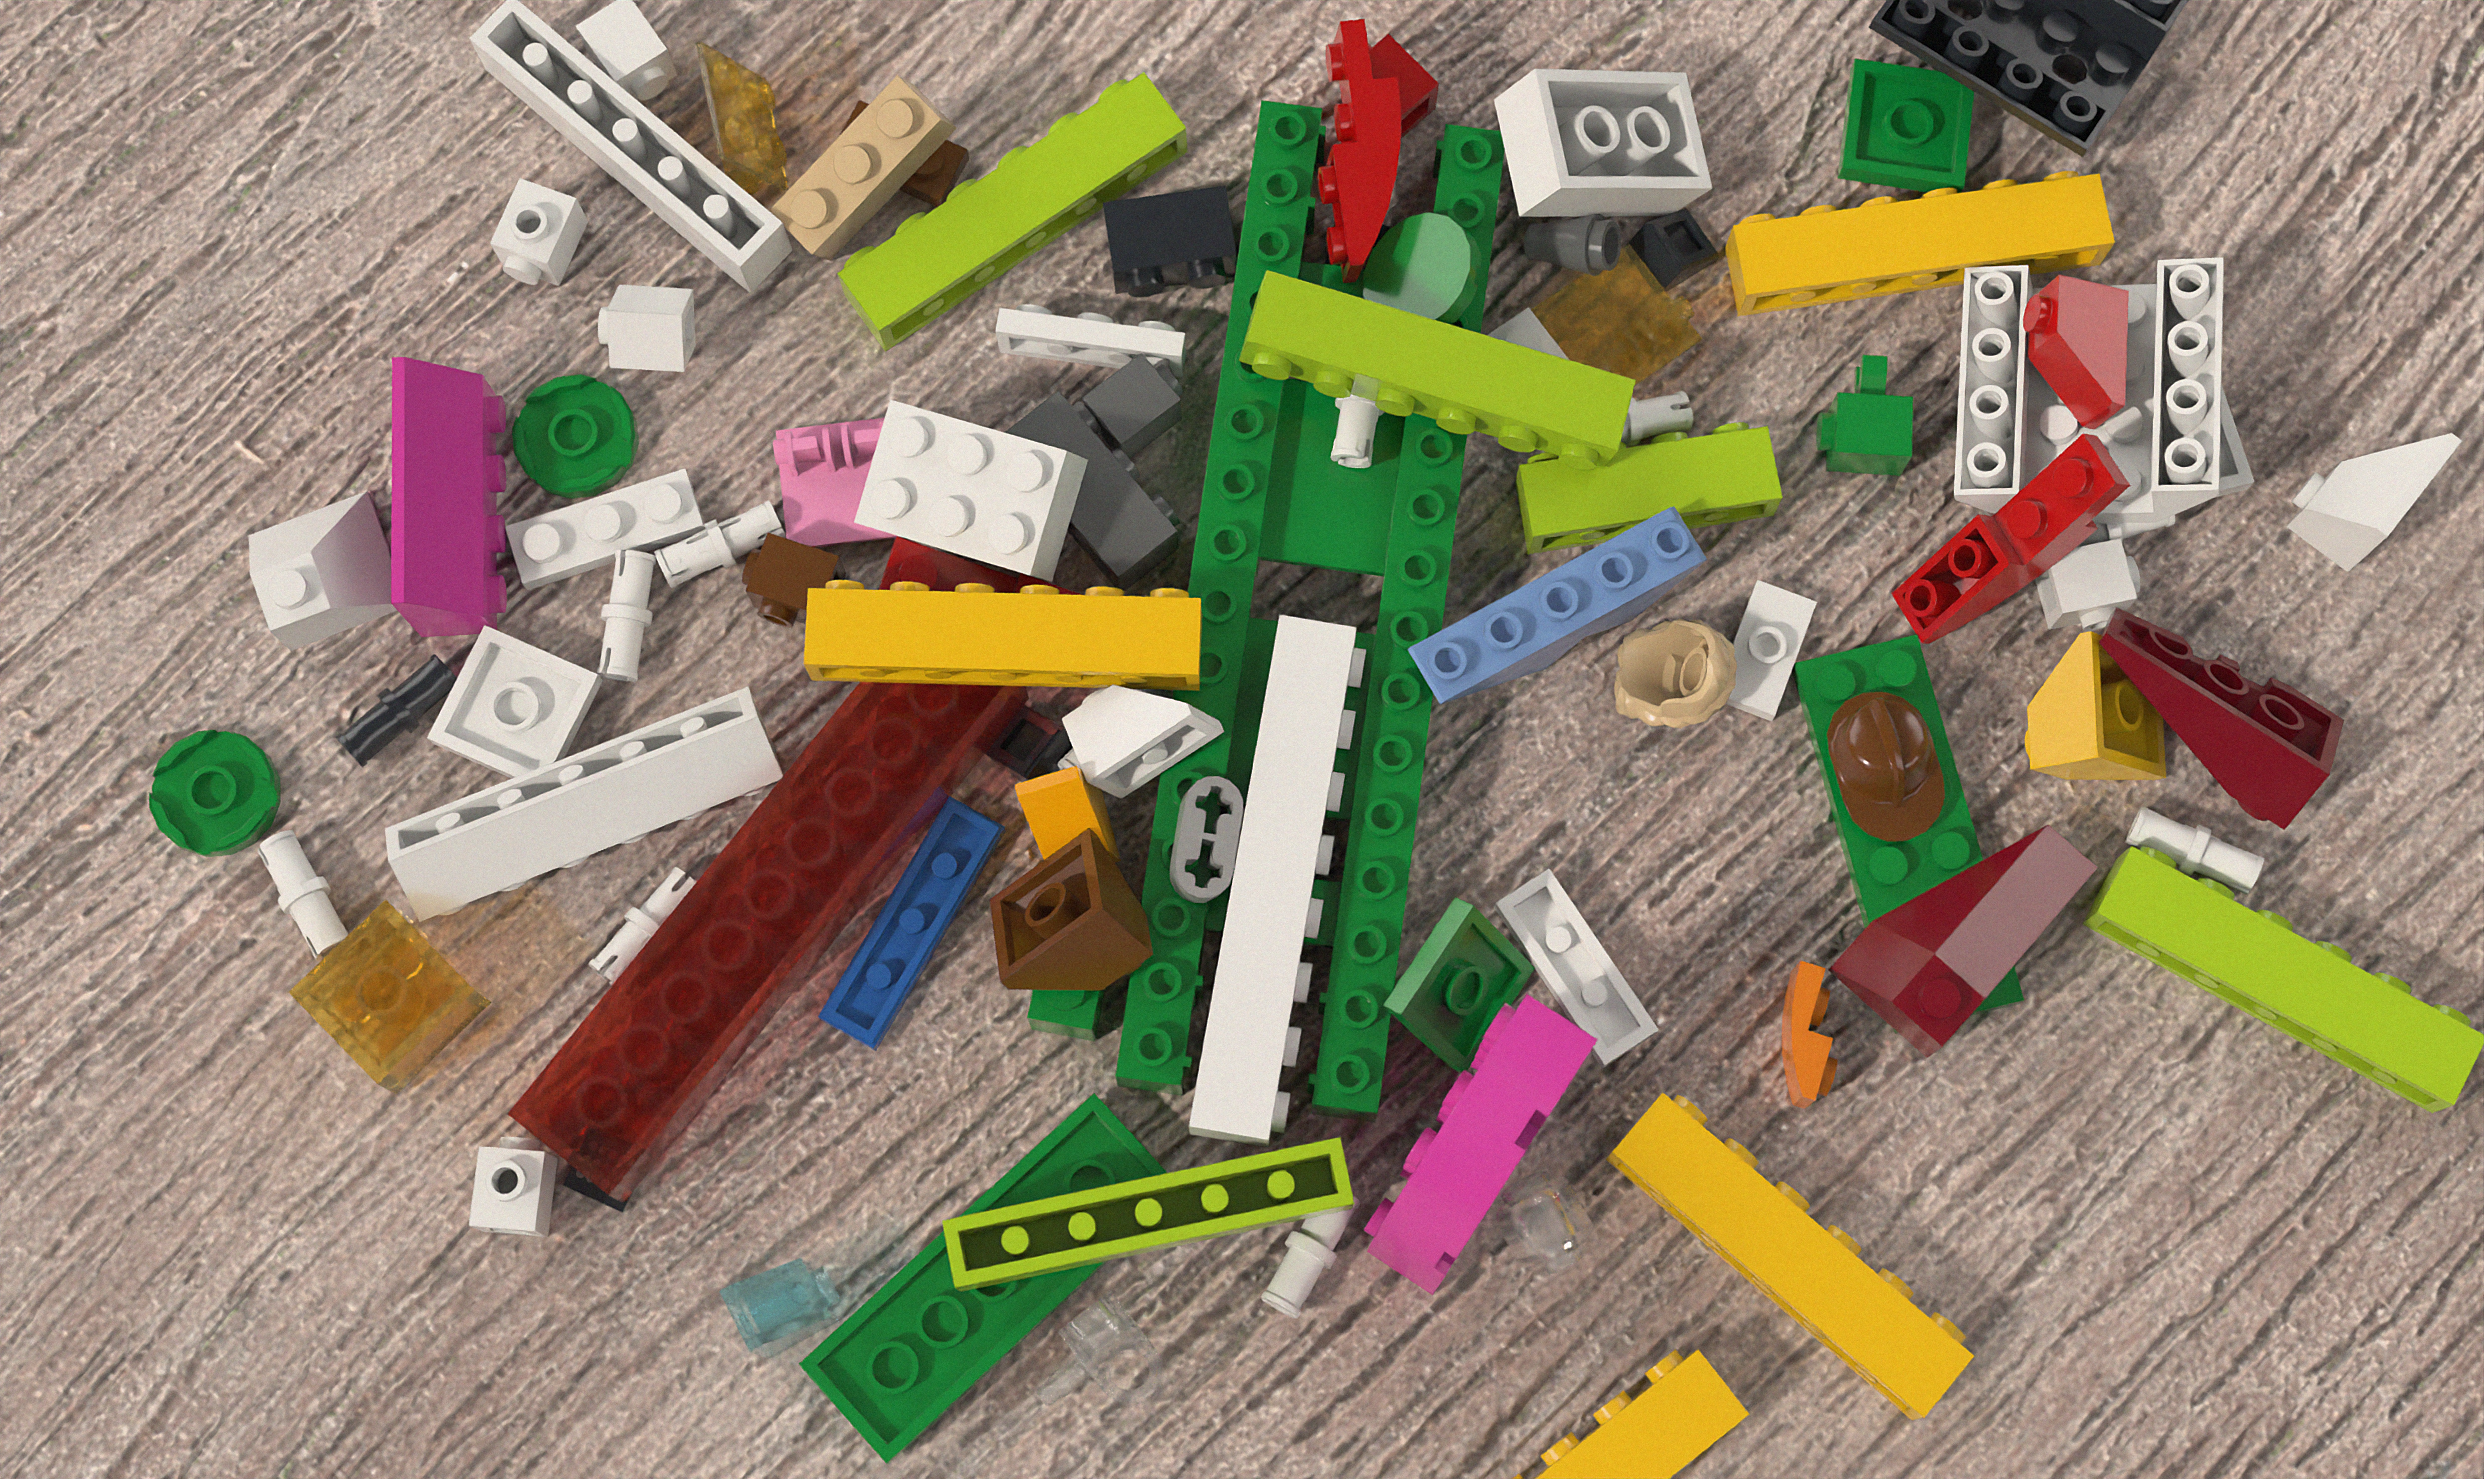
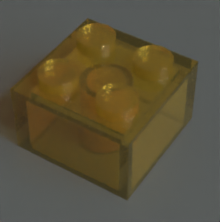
M386 899L288 992L378 1085L395 1094L399 1093L492 1003L405 913Z

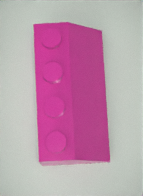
M392 357L391 604L421 637L480 634L484 625L497 630V613H505L507 607L505 580L503 575H497V553L505 552L507 544L503 515H497V493L505 492L506 489L504 458L496 453V433H504L506 429V410L502 395L495 394L482 374L408 357Z

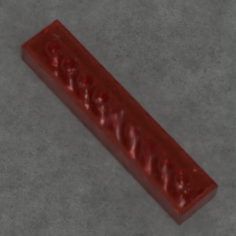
M859 682L507 1114L609 1196L624 1203L943 807L948 797L952 796L1029 700L1026 686Z

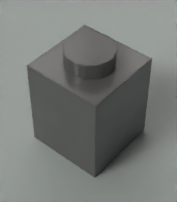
M1141 353L1083 397V404L1098 422L1101 428L1099 434L1112 450L1119 447L1131 459L1182 420L1181 399L1179 397L1183 394V389L1166 366L1160 364L1154 368L1143 353Z

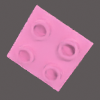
M885 418L776 430V440H773L775 462L776 465H779L786 539L817 548L897 537L894 534L854 523Z

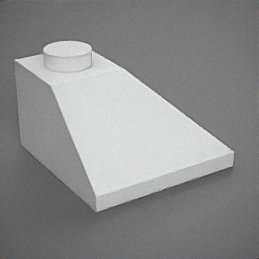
M2450 433L2342 461L2326 478L2315 472L2291 501L2300 510L2287 525V528L2346 572H2349L2389 536L2462 440Z
M368 491L248 535L250 576L269 631L290 651L397 611L391 604V552Z

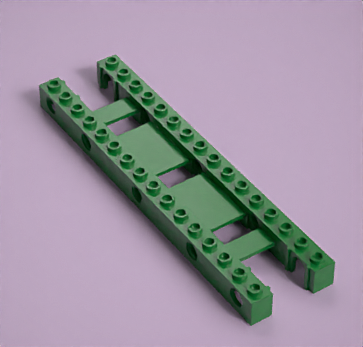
M1261 100L1188 587L1189 598H1201L1200 691L1173 690L1172 700L1187 703L1220 721L1224 732L1160 774L1141 906L1147 917L1153 955L1144 960L1141 966L1130 975L1115 1077L1118 1087L1180 1096L1183 1095L1185 1077L1192 1078V1057H1188L1187 1044L1192 1008L1196 1006L1197 997L1203 998L1204 978L1200 976L1206 931L1224 932L1233 876L1229 886L1215 899L1205 903H1193L1183 899L1174 890L1170 881V863L1181 801L1184 794L1198 780L1207 776H1219L1231 781L1238 788L1243 799V808H1246L1279 622L1251 618L1254 579L1258 577L1260 560L1381 576L1384 579L1376 634L1356 632L1354 648L1366 649V656L1360 688L1348 686L1344 710L1356 711L1350 749L1337 748L1333 772L1345 774L1339 812L1326 810L1325 819L1350 822L1343 880L1341 883L1314 879L1311 898L1324 900L1317 939L1304 937L1303 943L1333 948L1327 993H1320L1318 1014L1324 1015L1317 1071L1316 1074H1309L1307 1094H1313L1311 1114L1375 1123L1379 1108L1391 1013L1383 1005L1395 987L1433 691L1408 649L1442 630L1467 434H1457L1444 430L1437 425L1436 419L1412 413L1409 416H1396L1385 412L1378 416V421L1376 422L1371 466L1367 468L1342 466L1338 464V461L1331 459L1340 409L1335 406L1336 397L1320 393L1314 388V383L1290 378L1276 380L1264 377L1256 373L1252 369V365L1239 361L1257 294L1266 270L1364 299L1363 278L1365 269H1362L1356 282L1343 283L1341 266L1304 261L1307 234H1314L1316 198L1311 197L1313 173L1317 171L1318 163L1324 164L1326 126L1322 125L1323 108ZM1445 124L1443 141L1437 140L1432 178H1437L1438 183L1433 213L1450 217L1474 237L1481 253V270L1476 267L1474 283L1478 285L1474 298L1458 320L1451 325L1481 334L1505 148L1501 131ZM1209 792L1203 801L1195 802V807L1204 810L1206 813L1204 833L1209 834L1212 833L1215 820L1224 813V807L1217 803L1218 794ZM1201 845L1198 859L1192 865H1185V872L1195 875V886L1203 888L1204 884L1211 878H1217V871L1207 868L1209 847Z

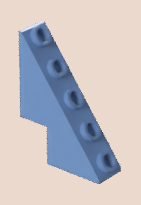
M1673 506L1411 646L1408 651L1441 705L1546 669L1584 637L1631 622L1702 565L1707 558Z

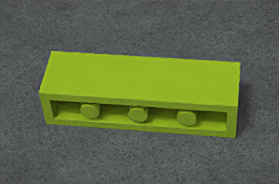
M1736 422L1715 428L1712 431V435L1688 438L1685 432H1671L1653 438L1649 445L1626 448L1624 442H1620L1618 452L1604 469L1598 467L1593 470L1574 469L1561 463L1558 455L1547 452L1530 457L1527 460V464L1519 465L1515 481L1528 554L1605 543L1673 506L1688 529L1774 516L1783 496L1768 426L1750 429L1748 423Z

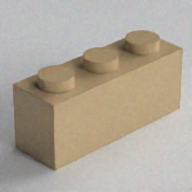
M897 75L775 203L769 212L783 222L784 227L812 255L831 261L957 127L914 84Z

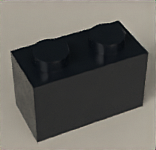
M1226 185L1103 202L1115 294L1128 292L1133 297H1150L1163 292L1165 287L1190 284L1191 287L1196 289H1207L1223 284L1227 278L1235 277L1237 259Z

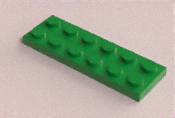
M1911 635L1794 663L1792 674L1863 924L1866 928L1878 917L1983 860L1918 635ZM1886 692L1904 698L1919 710L1929 728L1943 775L1945 799L1939 817L1929 829L1908 841L1887 842L1868 835L1852 821L1843 803L1829 755L1827 732L1834 713L1845 701L1862 693ZM2015 965L1970 1016L2018 1005L2024 1001Z
M1093 1093L959 1217L1167 1174L1168 1172L1098 1096ZM943 1231L798 1365L886 1464H891L1108 1261L960 1292L954 1286Z

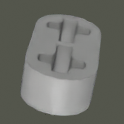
M1207 776L1198 780L1184 794L1179 808L1170 863V881L1174 890L1183 899L1193 903H1205L1219 896L1229 886L1234 872L1243 815V799L1238 788L1231 781L1219 776ZM1209 792L1218 794V805L1227 808L1228 813L1221 814L1215 820L1211 834L1204 833L1205 811L1195 807V802L1203 801ZM1201 845L1209 847L1207 868L1217 871V878L1208 880L1203 888L1195 886V875L1185 872V865H1192L1198 859Z

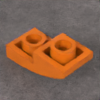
M1800 961L1792 969L1787 985L1782 1016L1781 1041L1785 1078L1792 1104L1806 1109L1816 1100L1817 1094L1825 1097L1828 1095L1835 1077L1838 1059L1828 1056L1833 1038L1808 1030L1810 1024L1817 1027L1820 1026L1827 1009L1830 989L1821 987L1826 968Z

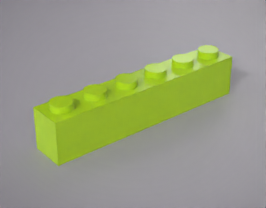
M1145 72L1129 82L1126 79L1119 80L1102 92L1097 103L1079 115L1076 112H1072L1058 119L1050 127L1048 135L1030 147L1025 145L1018 146L1009 151L999 161L997 168L980 180L969 179L956 186L947 196L946 202L928 214L919 212L907 218L897 228L896 235L878 247L867 246L855 252L846 261L844 269L837 273L844 295L886 352L1101 210L1103 202L1115 201L1188 152L1187 129Z
M1266 270L1259 288L1239 358L1240 362L1252 365V369L1256 373L1270 379L1285 380L1291 376L1314 383L1313 386L1317 391L1331 397L1347 398L1352 394L1375 401V406L1383 412L1396 416H1409L1412 413L1436 419L1437 425L1449 432L1471 434L1477 431L1497 437L1498 443L1510 450L1532 452L1537 449L1558 455L1561 463L1579 470H1593L1596 467L1604 469L1618 452L1636 381L1635 379Z
M2131 846L2115 859L2082 925L2430 1113H2435L2455 1104L2484 1045V1034L2469 1027L2471 1020L2466 1015L2445 1005L2434 1004L2432 1007L2410 995L2412 989L2400 979L2385 973L2376 972L2372 975L2351 964L2352 956L2342 948L2325 941H2316L2315 944L2292 932L2294 928L2292 923L2284 917L2263 909H2258L2256 912L2234 901L2235 894L2229 888L2214 880L2199 878L2197 881L2175 869L2176 862L2161 851L2150 847H2141L2139 850Z
M1339 1137L942 1220L954 1286L962 1292L1351 1210L1355 1203L1341 1138Z

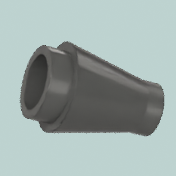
M1601 214L1545 224L1532 223L1528 226L1525 233L1524 250L1529 260L1543 261L1588 275L1598 276L1603 270L1611 271L1616 267L1621 251V234L1618 224L1615 221L1605 220Z

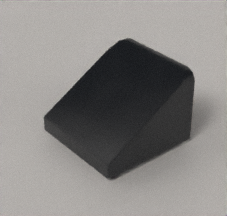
M1686 208L1646 222L1625 246L1627 256L1656 295L1669 291L1713 264L1720 257L1715 247Z
M1023 704L985 754L1019 781L1024 782L1060 771L1057 765L1058 762L1073 746L1065 728Z

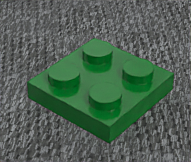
M1855 58L1850 69L1837 179L1922 192H1930L1940 188H1954L1958 193H1961L1965 185L1974 91L1941 71Z
M1455 897L1440 921L1434 926L1432 933L1404 975L1397 982L1396 987L1383 1006L1447 1066L1462 1073L1463 1070H1469L1486 1031L1503 1005L1506 1003L1511 1006L1535 967L1474 905Z

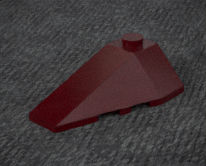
M2116 607L2110 615L2101 635L2100 645L2228 795L2236 799L2240 807L2253 818L2260 821L2269 820L2285 830L2330 775L2344 720L2290 685L2272 677L2264 686L2242 677L2238 673L2240 671L2238 662L2219 654L2216 660H2204L2195 656L2191 646L2183 637Z
M2046 825L1873 920L1828 971L1928 1058L1942 1048L2098 867L2050 825Z

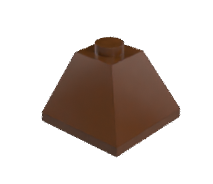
M1090 828L989 899L1000 983L1008 990H1103L1123 975H1128L1137 970L1144 960L1153 955L1146 913L1098 835Z

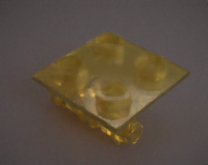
M701 41L696 43L718 156L722 158L725 175L749 195L757 193L759 191L758 183L763 181L782 191L787 190L788 185L784 166L787 164V153L782 140L776 132L772 110L775 109L776 101L770 84L763 76L756 74Z
M1629 244L1621 249L1618 263L1613 270H1603L1598 276L1584 273L1531 309L1569 360L1635 379L1634 387L1702 341V337L1688 321L1695 316L1688 300L1683 296H1679L1675 300L1671 299Z

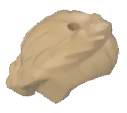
M1677 619L1672 622L1665 621L1651 629L1638 628L1634 632L1628 633L1624 636L1623 643L1619 646L1617 652L1620 669L1616 672L1614 691L1616 698L1615 707L1618 713L1632 719L1639 718L1649 726L1667 725L1673 728H1683L1708 720L1709 717L1717 713L1726 704L1732 690L1735 688L1737 662L1734 656V645L1722 633L1712 629L1702 620L1686 621L1684 619Z

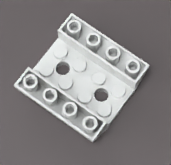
M2223 257L2158 260L2157 284L2111 285V287L2129 291L2125 406L2095 430L2082 427L2027 357L2028 332L2023 328V315L2030 298L2043 289L2032 287L2029 266L1966 267L1964 272L1954 480L1955 500L1995 514L2083 433L2098 436L2131 485L2092 519L2095 524L2156 523L2219 496Z

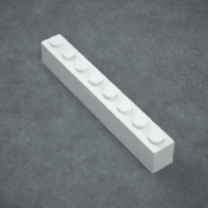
M1285 615L1279 616L1189 1123L1190 1134L1269 1147L1271 1131L1284 1133L1291 1093L1279 1092L1278 1088L1282 1066L1295 1068L1302 1028L1290 1027L1293 1001L1303 1003L1307 1001L1313 964L1300 962L1304 937L1315 939L1318 937L1324 900L1311 898L1315 873L1328 875L1334 836L1322 835L1326 810L1339 812L1345 774L1333 772L1337 748L1350 749L1356 711L1344 710L1348 686L1360 688L1366 656V649L1354 648L1357 627Z

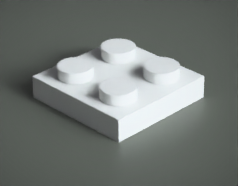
M484 625L427 738L441 748L513 779L565 758L603 680L594 672Z

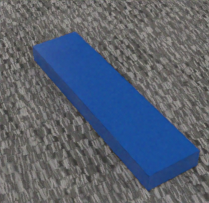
M951 796L948 797L820 1012L818 1018L870 1049L877 1051L1006 832L1005 826Z

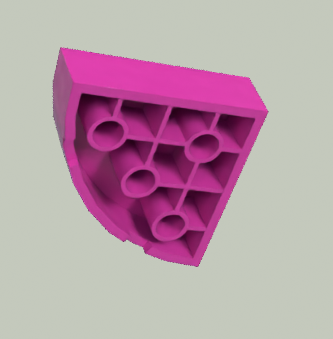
M1528 994L1517 1010L1506 1003L1503 1005L1486 1031L1475 1059L1471 1064V1067L1477 1070L1476 1074L1473 1076L1466 1070H1463L1444 1099L1439 1115L1435 1120L1443 1125L1440 1131L1437 1133L1428 1126L1425 1128L1402 1167L1403 1170L1400 1176L1408 1180L1395 1203L1385 1197L1364 1229L1365 1232L1374 1237L1367 1250L1368 1253L1431 1295L1434 1294L1448 1273L1452 1264L1461 1253L1598 1040Z

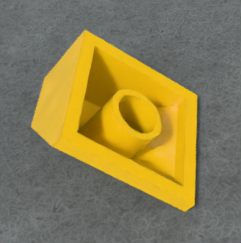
M2092 631L2080 633L2027 706L2028 730L2025 734V748L2030 758V770L2065 780L2165 779L2166 762L2163 717L2100 645L2101 635Z

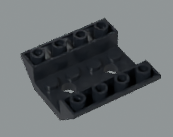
M1886 0L1872 19L1868 28L2079 156L2084 157L2088 154L2130 92L2189 0ZM1948 7L1963 8L1971 14L1973 19L1969 21L1964 20L1951 12ZM2062 69L2068 71L2075 77L2078 83L2070 84L2055 75L2053 70Z

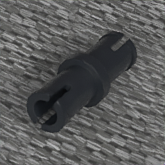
M433 654L429 661L393 691L386 687L377 695L380 702L342 734L339 733L336 739L364 767L368 764L367 761L404 730L411 734L420 726L417 719L452 690L457 680L456 676Z

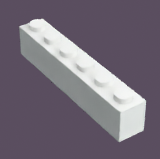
M506 0L469 38L484 68L750 294L791 253L792 247L783 222L520 1Z
M745 687L385 828L388 862L419 922L436 915L456 913L466 907L469 902L494 892L517 889L530 878L555 868H567L578 865L591 854L616 844L636 842L648 835L650 831L674 821L697 818L706 813L710 807L735 797L758 794L771 783L784 779L775 747L750 689Z

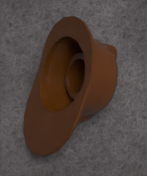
M1886 692L1862 693L1845 701L1832 716L1827 732L1829 755L1843 803L1852 821L1868 835L1887 842L1908 841L1926 832L1939 817L1945 793L1943 775L1929 728L1919 710L1904 698Z

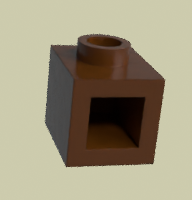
M767 533L762 549L754 548L749 554L743 570L742 583L747 585L745 591L753 606L759 609L757 612L759 617L775 625L792 628L795 621L806 624L808 588H825L826 583L829 581L844 580L847 573L838 555Z

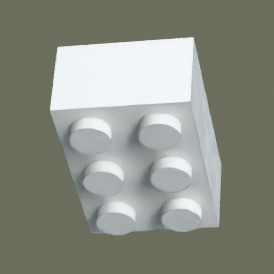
M1534 69L1494 99L1519 216H1589L1594 214H1601L1603 216H1665L1680 210L1712 189L1688 79L1684 72Z
M890 400L854 523L1052 582L1088 460L1066 450Z

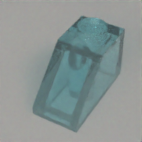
M802 1258L731 1284L719 1291L749 1352L766 1359L776 1356L839 1321L832 1306L840 1302L841 1298L824 1266L813 1270L810 1263Z

